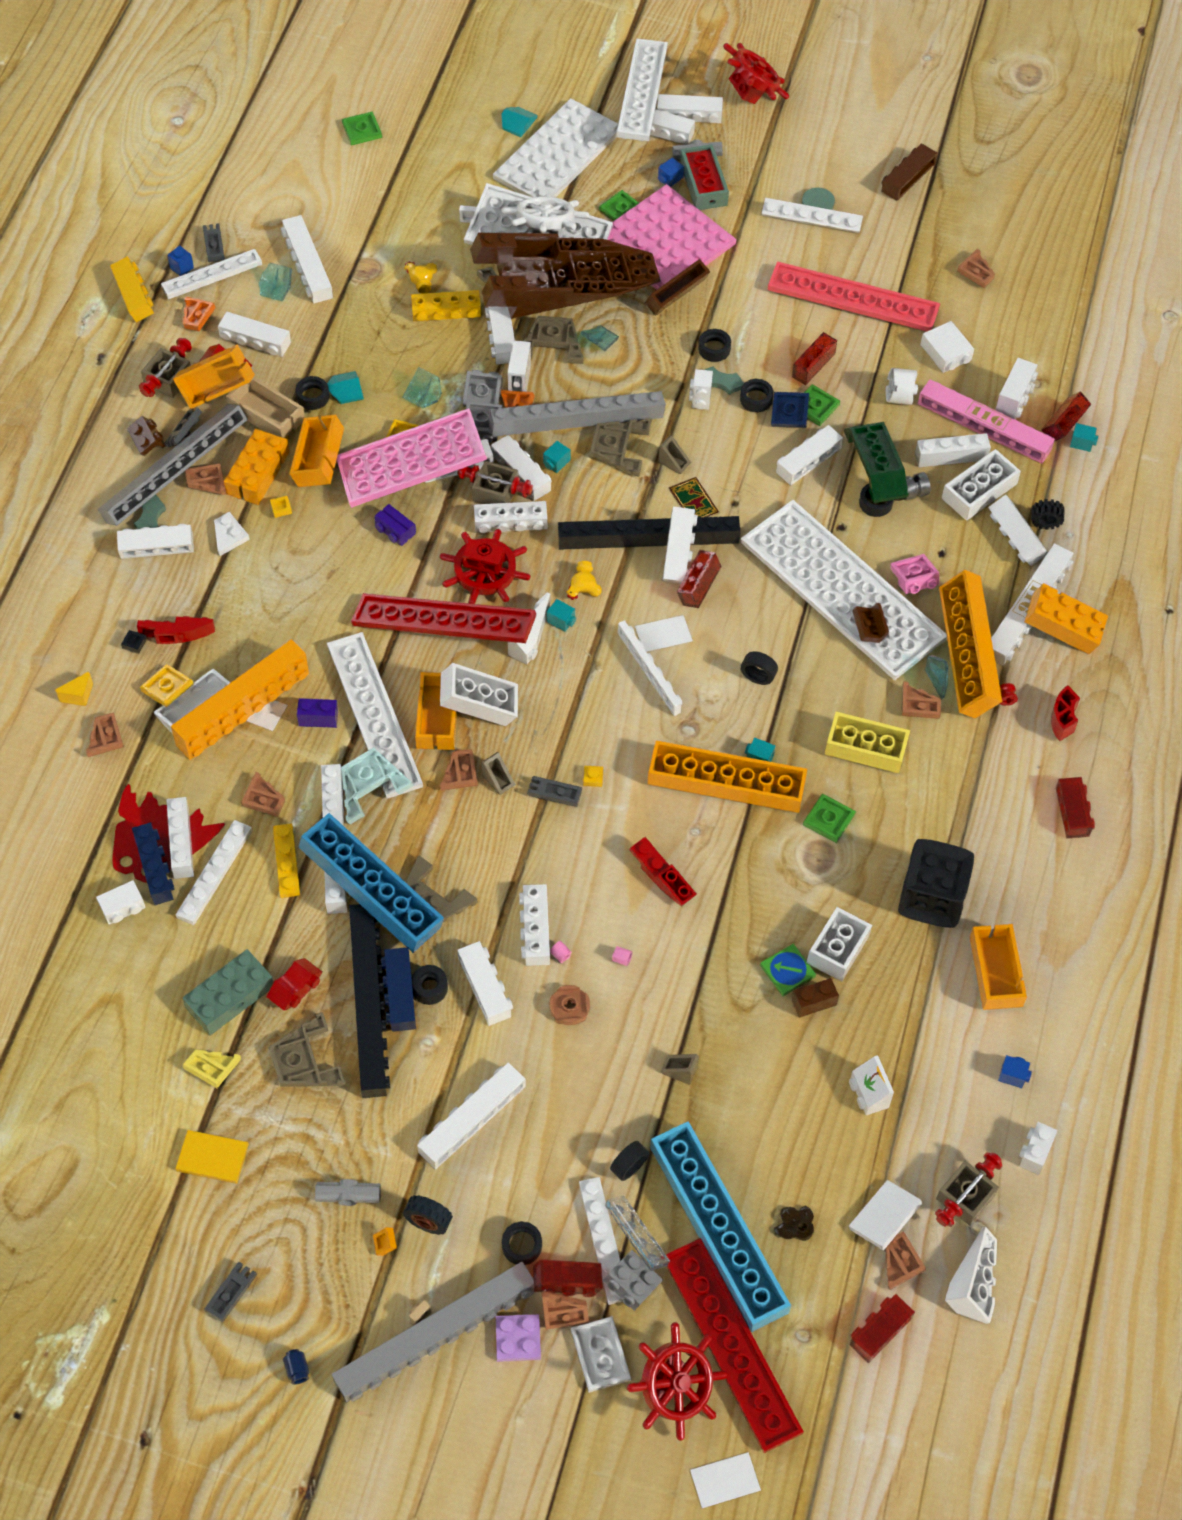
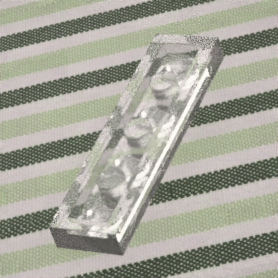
M625 1196L608 1199L605 1204L606 1208L649 1270L653 1271L666 1267L670 1260Z

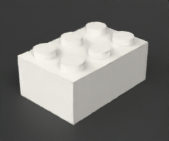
M1017 358L999 394L995 411L1001 412L1015 420L1021 417L1023 405L1026 406L1029 400L1028 395L1029 393L1032 394L1035 388L1034 383L1038 376V372H1036L1037 364Z
M836 907L809 951L806 963L842 982L869 938L872 925Z

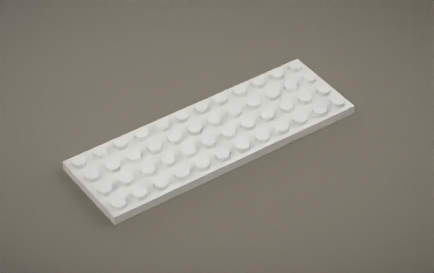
M794 500L790 501L741 538V543L893 680L899 678L947 640V634ZM876 603H881L889 634L880 643L861 641L852 610L856 606L872 608Z

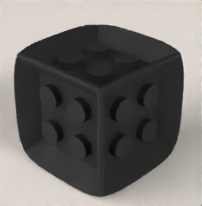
M917 839L912 849L908 871L904 880L898 913L906 918L945 928L956 927L962 914L963 901L971 879L974 853L965 848L939 841Z

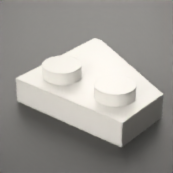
M230 512L214 520L219 556L250 540L247 532Z

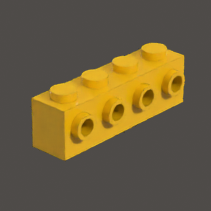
M127 256L111 264L110 267L127 309L137 323L154 314L152 309L154 304L151 298L147 297L149 292L146 286L142 285L144 280L141 274L137 272L139 267L136 262H132Z
M479 290L411 294L413 322L481 317Z

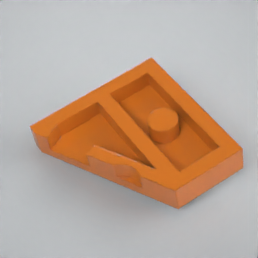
M186 296L183 325L186 329L200 331L215 310V304Z
M501 390L505 408L533 404L535 397L533 392Z

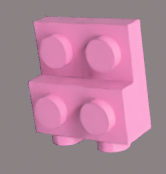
M925 554L890 563L892 572L898 578V585L905 594H916L922 589H933L939 585V571Z

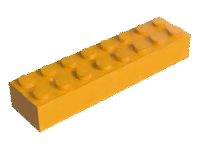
M963 570L941 585L939 591L959 713L977 718L1001 703L1002 697L981 576L968 570Z
M291 639L171 725L176 746L189 760L199 756L203 750L214 745L218 739L231 733L239 724L246 722L248 717L258 713L266 704L275 701L284 691L290 690L295 683L305 679L309 674L306 653Z
M656 740L648 772V785L799 813L808 769Z

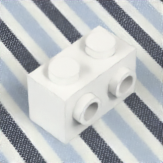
M695 369V377L691 379L689 394L692 408L709 410L713 371Z
M133 880L96 897L108 924L118 923L123 918L131 914H137L146 908Z
M1040 1122L1037 1123L1035 1128L1031 1127L1027 1135V1139L1030 1140L1028 1146L1023 1145L1019 1154L1022 1157L1019 1167L1039 1175L1058 1130Z

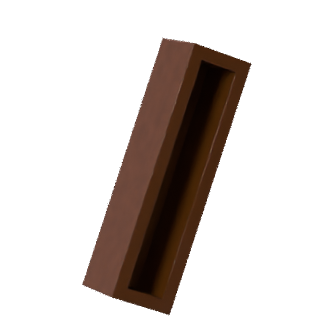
M921 143L912 150L908 157H904L902 162L895 166L888 176L886 175L883 178L881 192L898 201L935 165L938 152Z
M701 259L697 260L650 294L645 304L655 316L702 283L709 275L710 270Z

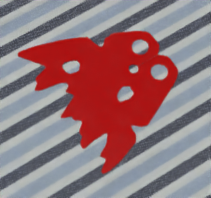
M128 784L123 791L118 809L119 815L126 820L116 825L112 864L116 871L123 874L133 872L135 879L147 883L146 877L141 873L143 866L132 828L150 822L153 829L157 828L160 840H157L158 846L162 845L165 853L162 860L163 863L167 862L170 871L172 868L167 805L159 806L152 792L148 791L141 806L138 807L136 793H131V786ZM200 808L190 816L192 855L213 839L225 826V823L202 826L204 815L201 813ZM124 856L132 858V864L128 867H123L120 864V859Z

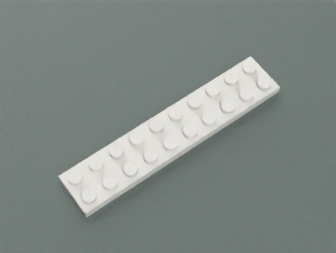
M636 38L617 129L618 138L649 141L668 42Z
M363 632L328 642V650L367 750L374 747L414 784L413 787L402 794L422 788L423 782ZM391 780L381 785L387 799L399 795Z

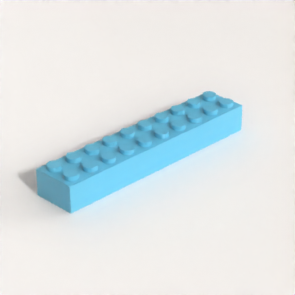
M689 1121L652 1138L650 1149L697 1235L702 1239L749 1330L753 1332L789 1314L790 1302Z

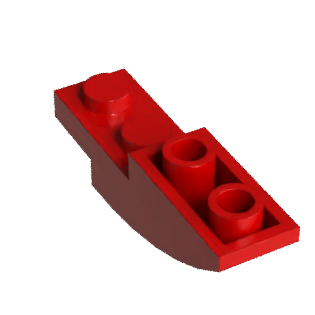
M176 616L175 622L138 620L137 629L138 633L144 634L146 637H154L157 644H177L206 637L215 632L214 620L207 617Z
M646 837L630 847V852L641 864L640 868L667 896L681 907L697 895L672 864L669 865Z

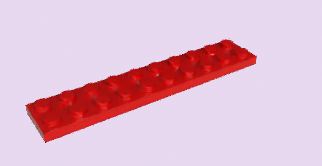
M363 593L351 622L353 626L526 644L537 614L532 609Z
M699 1238L663 1255L662 1259L702 1336L704 1337L706 1334L712 1336V1341L708 1348L720 1371L724 1370L727 1372L728 1376L725 1380L763 1453L802 1435L804 1431L702 1239Z

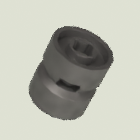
M925 472L914 474L912 477L906 476L909 496L903 498V500L914 499L916 495L921 497L930 494V482Z

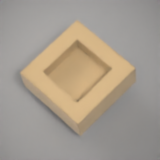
M425 1300L420 1304H415L410 1310V1323L415 1325L431 1313V1306Z

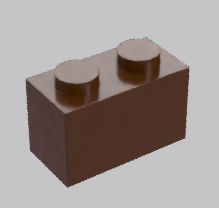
M832 978L794 990L792 1003L800 1018L837 1006L839 994Z

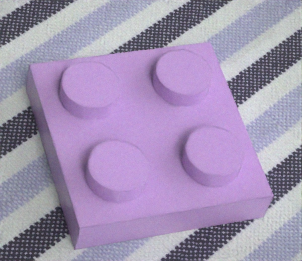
M539 1314L496 1316L497 1362L541 1360Z

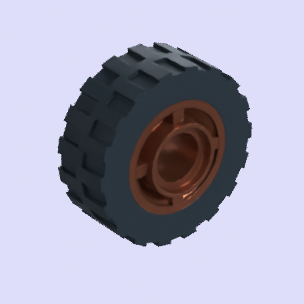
M420 1195L411 1196L403 1211V1216L412 1225L437 1235L446 1233L453 1218L449 1209L442 1204Z

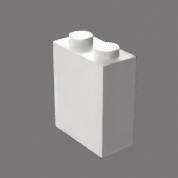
M952 321L922 334L920 345L943 373L953 370L962 364H967L972 360L974 348Z
M513 341L508 368V391L527 392L531 368V342Z

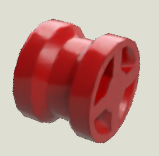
M1012 683L1000 685L1002 697L1000 704L1003 706L1015 704L1018 701V697L1015 694V685Z

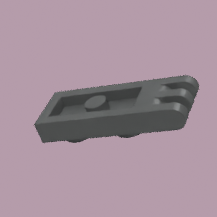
M219 223L216 224V229H213V224H210V230H207L206 225H203L208 262L225 260Z
M198 407L190 409L185 413L165 441L166 447L178 445L183 438L189 435L190 428L199 421L198 417L202 413Z
M532 776L531 781L533 783H530L527 795L578 807L582 787Z
M241 1262L236 1264L204 1308L205 1312L222 1323L257 1276V1273L252 1271L246 1277L250 1271V1268L247 1266L240 1273L239 1271L243 1267Z

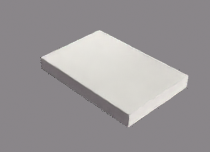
M887 1180L852 1221L849 1228L884 1251L922 1205V1201Z
M613 1316L571 1328L589 1393L631 1381Z

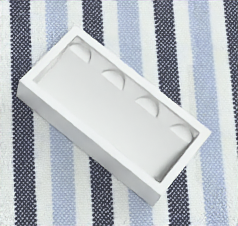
M212 669L195 681L190 688L168 707L161 706L154 711V714L172 733V724L223 689L230 682L216 670Z

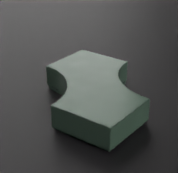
M714 366L705 369L713 371L712 387L723 389L728 394L740 391L744 384L737 373H722L715 369Z
M154 495L141 506L143 509L142 515L134 522L136 529L159 527L157 524L158 518L165 512L166 507L159 497Z

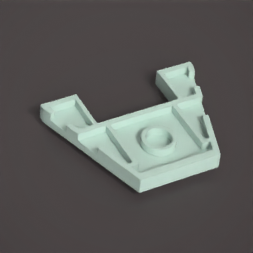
M374 747L341 767L343 790H345L346 798L344 800L347 809L346 821L351 825L365 815L358 799L387 781L391 780L399 795L414 786L405 775Z

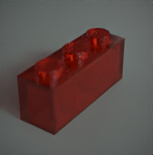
M823 332L795 361L792 378L807 385L835 355L837 340Z
M1081 391L1068 397L1041 431L1054 438L1055 441L1065 437L1091 406V403Z
M699 550L677 590L683 606L699 608L722 567L715 552Z
M1082 777L1059 779L1055 789L1066 839L1090 837L1092 829L1095 828L1094 818L1090 816L1091 804L1086 798V784H1083Z
M540 1259L533 1266L534 1292L562 1293L564 1296L583 1294V1297H594L603 1289L601 1263Z
M897 1294L891 1299L887 1297L880 1304L881 1309L877 1313L873 1311L866 1318L865 1326L862 1329L858 1326L850 1335L852 1337L850 1346L868 1363L912 1320L915 1311Z

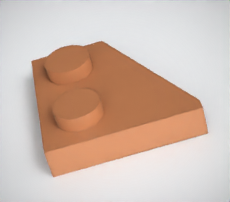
M976 249L958 266L957 272L985 288L994 279L995 273L988 266L986 259L983 260L981 257V251Z
M220 463L185 470L188 488L226 495Z
M903 681L902 716L940 719L941 699L934 695H929L920 688L917 690L909 686L908 682Z
M114 712L95 717L89 748L86 749L87 756L91 757L123 748L124 745Z
M472 749L454 751L450 758V764L446 768L444 779L440 783L441 791L478 786Z
M255 772L241 804L244 807L278 817L285 803V797L279 791H275L274 787L261 777V774Z
M905 1232L897 1234L885 1248L889 1290L926 1271V1267Z
M546 1291L541 1292L546 1330L589 1323L586 1300Z

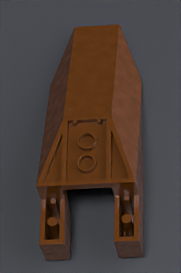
M478 232L470 248L474 264L497 265L499 276H489L481 292L485 307H508L511 319L620 296L661 281L653 253L602 238H558V234Z

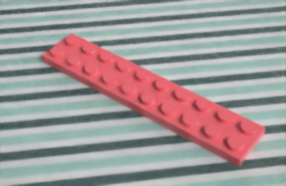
M778 261L767 289L923 331L933 329L941 304Z

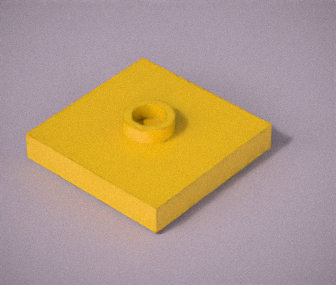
M166 664L140 686L141 692L163 706L168 707L193 685V681Z

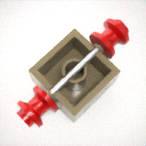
M178 338L176 340L177 346H171L170 352L160 348L142 369L143 382L139 384L142 395L153 397L155 395L154 390L174 398L179 392L173 378L178 371L191 366L190 361L185 359V352L189 353L192 350L191 342L188 339Z
M485 461L480 471L478 465H474L473 468L467 466L457 470L459 479L470 478V482L473 483L471 487L473 501L479 503H510L513 495L517 492L522 493V497L526 498L528 495H531L533 490L530 480L520 481L517 469Z
M986 1152L983 1156L985 1161L983 1163L978 1162L975 1167L965 1160L939 1190L936 1200L945 1206L943 1210L938 1209L935 1212L936 1220L940 1225L952 1227L954 1225L953 1218L957 1216L970 1226L995 1197L999 1186L991 1181L994 1177L993 1171L994 1169L1000 1170L1003 1166L1001 1158L996 1153Z

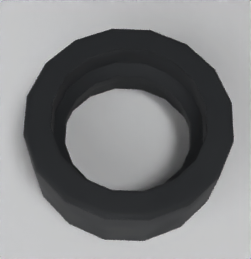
M708 329L704 331L699 338V354L702 358L711 362H719L726 359L731 351L730 336L721 329ZM719 341L725 347L720 350H712L707 348L705 343Z
M309 376L297 383L295 389L296 399L303 408L317 410L324 407L329 401V388L324 379L317 376ZM310 388H318L323 391L320 396L315 398H307L302 395L304 391Z
M750 379L741 387V405L751 412H763L772 405L774 390L763 379ZM755 390L761 391L767 395V398L759 401L752 400L747 396V393Z
M869 484L862 488L859 505L864 513L873 517H881L891 511L894 500H889L882 505L871 504L866 499L870 495Z
M752 651L746 654L740 670L750 681L761 685H768L773 682L778 672V665L767 654Z
M634 1141L614 1159L610 1170L621 1181H625L642 1167L649 1157V1151L639 1141Z
M520 1221L511 1224L503 1233L502 1250L508 1261L515 1265L520 1262L527 1265L537 1260L542 1251V1237L536 1226L529 1222ZM527 1232L534 1238L535 1245L529 1254L518 1255L510 1249L509 1242L515 1233Z

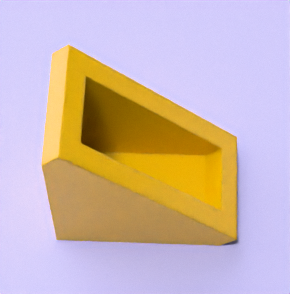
M86 672L55 689L58 700L62 703L86 706L93 687L91 675L89 672Z

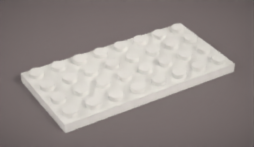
M570 98L493 173V179L520 194L530 197L550 194L551 197L556 198L617 137L618 123Z
M486 183L464 237V243L472 245L478 232L527 233L528 226L523 224L513 226L511 224L512 220L517 219V215L503 214L501 210L504 207L517 208L518 204L515 202L517 197L523 199L532 197ZM591 215L587 219L574 218L573 223L576 224V228L572 230L568 227H563L562 238H602L607 240L613 222Z

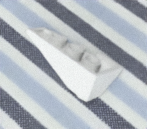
M547 592L534 606L537 615L526 644L508 642V655L526 665L537 656V649L547 618V610L550 607V593Z
M982 1227L952 1278L945 1301L957 1314L989 1324L995 1306V1298L991 1296L992 1286L996 1285V1278L993 1277L992 1271L997 1260V1239L987 1227Z

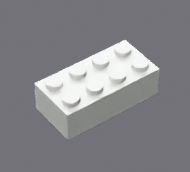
M995 449L944 486L942 499L967 521L1017 485L1021 471Z
M452 663L441 672L440 706L507 726L518 717V684Z

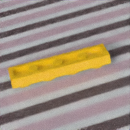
M292 823L273 826L280 897L300 896Z

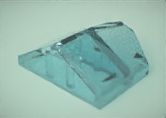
M269 263L259 281L260 295L283 301L291 288L292 268Z
M601 325L597 326V328L580 332V335L603 351H606L619 338V336Z
M418 367L402 398L421 408L437 403L442 394L439 377Z
M930 655L927 658L925 671L938 695L943 699L945 698L948 686V662L943 658Z

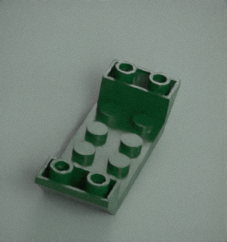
M878 422L845 428L844 433L848 443L854 442L869 478V493L873 503L908 497L905 469L885 423Z

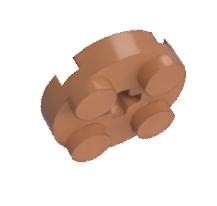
M575 985L562 986L550 998V1013L558 1024L576 1025L586 1020L590 1011V999L588 994L580 990L579 987ZM571 1001V1003L575 1005V1007H572V1009H568L564 1005H567V1002Z

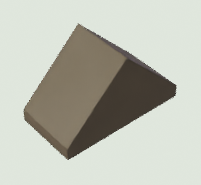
M672 435L659 447V463L676 473L681 474L691 463Z
M496 752L482 762V776L499 795L516 785L499 752Z
M697 1054L668 1055L661 1073L690 1085L698 1068L699 1056Z

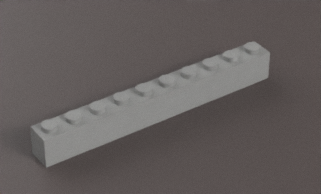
M662 391L498 408L490 409L489 426L492 437L596 426L597 423L619 421V423L630 422V420L641 421L647 418L660 419L663 418L666 404Z
M234 404L225 406L97 510L105 522L110 525H119L248 419L241 407Z
M520 1262L332 1373L333 1380L345 1402L358 1400L363 1396V1392L368 1389L374 1390L378 1388L382 1381L388 1377L394 1378L398 1376L405 1367L415 1366L421 1361L420 1358L427 1354L430 1356L438 1352L440 1346L455 1342L459 1335L464 1332H472L478 1327L477 1324L484 1320L486 1322L496 1317V1313L503 1309L508 1310L512 1308L519 1299L529 1298L534 1294V1290H536V1283L524 1263Z

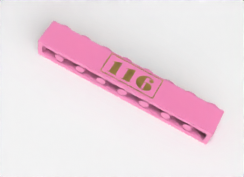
M929 380L920 392L919 405L979 434L987 433L989 439L1043 464L1052 450L1055 439L1049 435L974 401L938 382Z

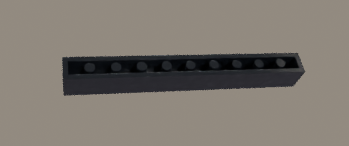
M739 516L697 517V524L692 528V533H695L694 544L690 545L739 544L741 531ZM671 518L558 522L559 550L667 546Z
M354 904L349 905L361 1095L362 1099L387 1096V1089H390V1077L385 1074V1070L389 1069L388 1057H384V1051L388 1050L387 1038H383V1032H386V1020L382 1019L381 1013H385L384 1001H380V995L384 994L383 982H379V976H383L382 964H378V958H381V947L377 946L376 940H380L379 928H375V922L379 921L363 906Z

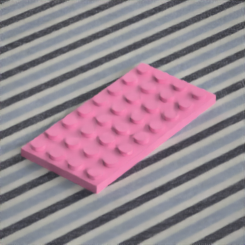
M470 408L337 456V463L351 508L487 460Z

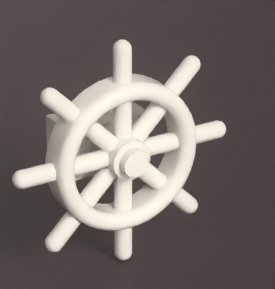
M550 194L528 199L517 197L515 199V202L518 204L517 208L504 207L501 210L503 214L517 215V219L512 220L511 224L513 226L521 224L528 226L527 233L558 234V238H562L563 227H568L572 230L576 228V224L573 223L574 218L587 219L590 216L588 212L574 211V207L579 205L577 200L567 202L560 198L551 197Z

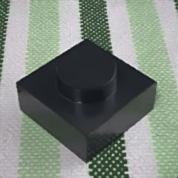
M129 630L121 643L122 649L139 654L147 637L144 634Z

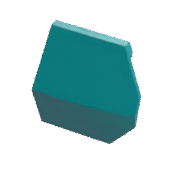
M507 107L502 112V129L522 137L538 118V115L520 107Z
M356 371L334 375L327 382L329 392L340 404L364 399Z

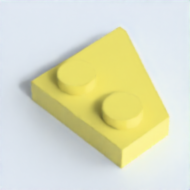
M195 1050L183 1064V1069L218 1088L240 1062L241 1056L238 1054H234V1057L224 1056L222 1052Z

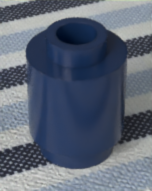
M299 1349L288 1351L283 1358L288 1380H291L293 1385L306 1382L309 1379L308 1374L310 1372L304 1352L299 1351Z

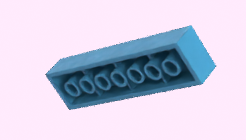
M330 813L301 836L299 848L406 947H409L412 953L441 928L444 917Z

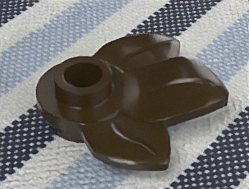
M805 1205L799 1211L793 1207L781 1209L780 1215L783 1223L774 1228L778 1236L784 1239L796 1237L802 1241L812 1237L814 1233V1226L812 1224L814 1215L809 1207Z

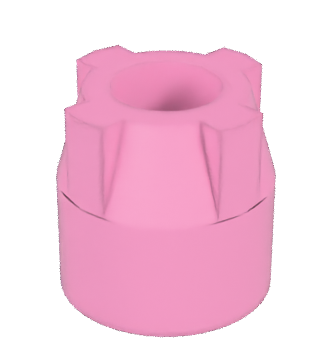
M562 941L557 942L550 949V953L561 964L569 959L572 953Z
M616 946L612 955V961L628 966L633 951Z

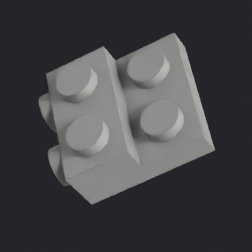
M480 370L467 371L463 407H466L467 401L499 405L503 382L502 375H499L497 372L482 373Z
M467 401L466 409L470 408L480 439H487L488 443L497 441L498 436L492 437L489 416L490 409L502 408V405Z
M631 1250L603 1281L611 1291L615 1292L622 1299L626 1306L631 1307L635 1311L663 1279Z

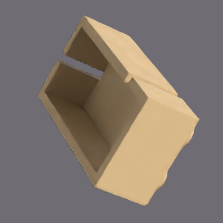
M253 377L250 383L232 390L226 396L227 404L239 405L248 422L264 432L285 439L293 433L292 429L296 430L303 423L305 418L301 405Z

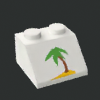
M877 1055L853 1070L849 1079L852 1091H856L858 1096V1106L861 1110H864L865 1115L888 1109L894 1094Z

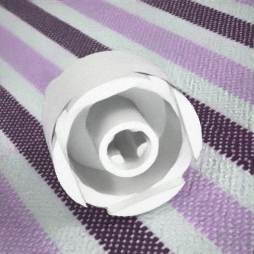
M890 369L887 377L889 385L886 386V401L888 403L912 405L913 395H916L918 391V385L915 384L917 370Z

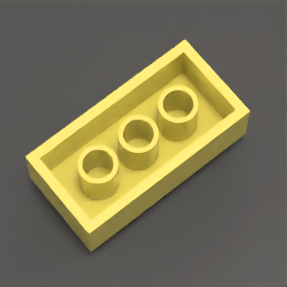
M835 712L825 755L899 773L910 730Z

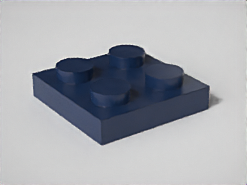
M774 392L771 426L807 428L809 393Z

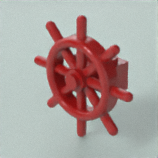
M728 43L723 45V48L733 56L727 61L729 65L735 67V71L731 74L729 80L742 100L756 104L764 93L768 94L771 100H775V92L784 99L789 98V94L780 87V84L785 82L784 78L778 76L764 57L745 49L742 43L737 44L738 51Z
M500 529L494 531L492 539L481 538L474 540L470 538L467 532H462L461 537L466 544L458 550L456 556L446 553L440 554L441 560L454 563L455 574L454 577L443 581L442 585L447 588L459 583L465 590L471 592L468 600L470 604H475L478 595H492L498 593L503 602H508L509 596L504 589L512 583L513 579L518 578L528 581L531 578L528 573L516 571L515 557L526 553L527 547L522 546L512 551L506 544L499 541L502 533ZM507 561L508 568H503L502 564ZM463 565L472 569L463 572L461 567ZM478 574L476 582L469 579ZM494 574L504 576L498 580ZM488 577L491 583H483V581Z
M673 1322L671 1324L670 1343L660 1346L655 1351L644 1342L639 1344V1350L648 1360L643 1369L640 1382L628 1384L627 1390L629 1392L642 1391L647 1405L652 1410L642 1424L644 1429H650L659 1416L673 1420L676 1425V1438L682 1441L685 1438L684 1420L694 1417L700 1411L710 1420L716 1418V1412L707 1402L712 1392L713 1381L724 1380L728 1374L724 1370L712 1372L711 1365L704 1354V1351L712 1341L710 1334H706L697 1347L680 1342L679 1324ZM681 1352L690 1356L686 1363L681 1360ZM696 1364L699 1374L688 1375ZM699 1383L697 1392L695 1393L690 1388V1385ZM683 1393L691 1400L685 1407L683 1406ZM674 1396L675 1410H669L666 1408V1405Z

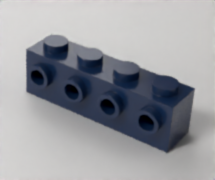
M151 822L132 828L154 905L174 900L172 891L175 888L172 878L168 879L167 877L170 871L167 862L163 863L162 860L165 853L162 845L158 846L157 840H160L157 828L153 829Z
M409 947L385 949V957H381L382 969H386V975L383 976L384 988L388 987V994H384L385 1006H389L390 1012L386 1013L387 1025H391L392 1032L416 1029Z

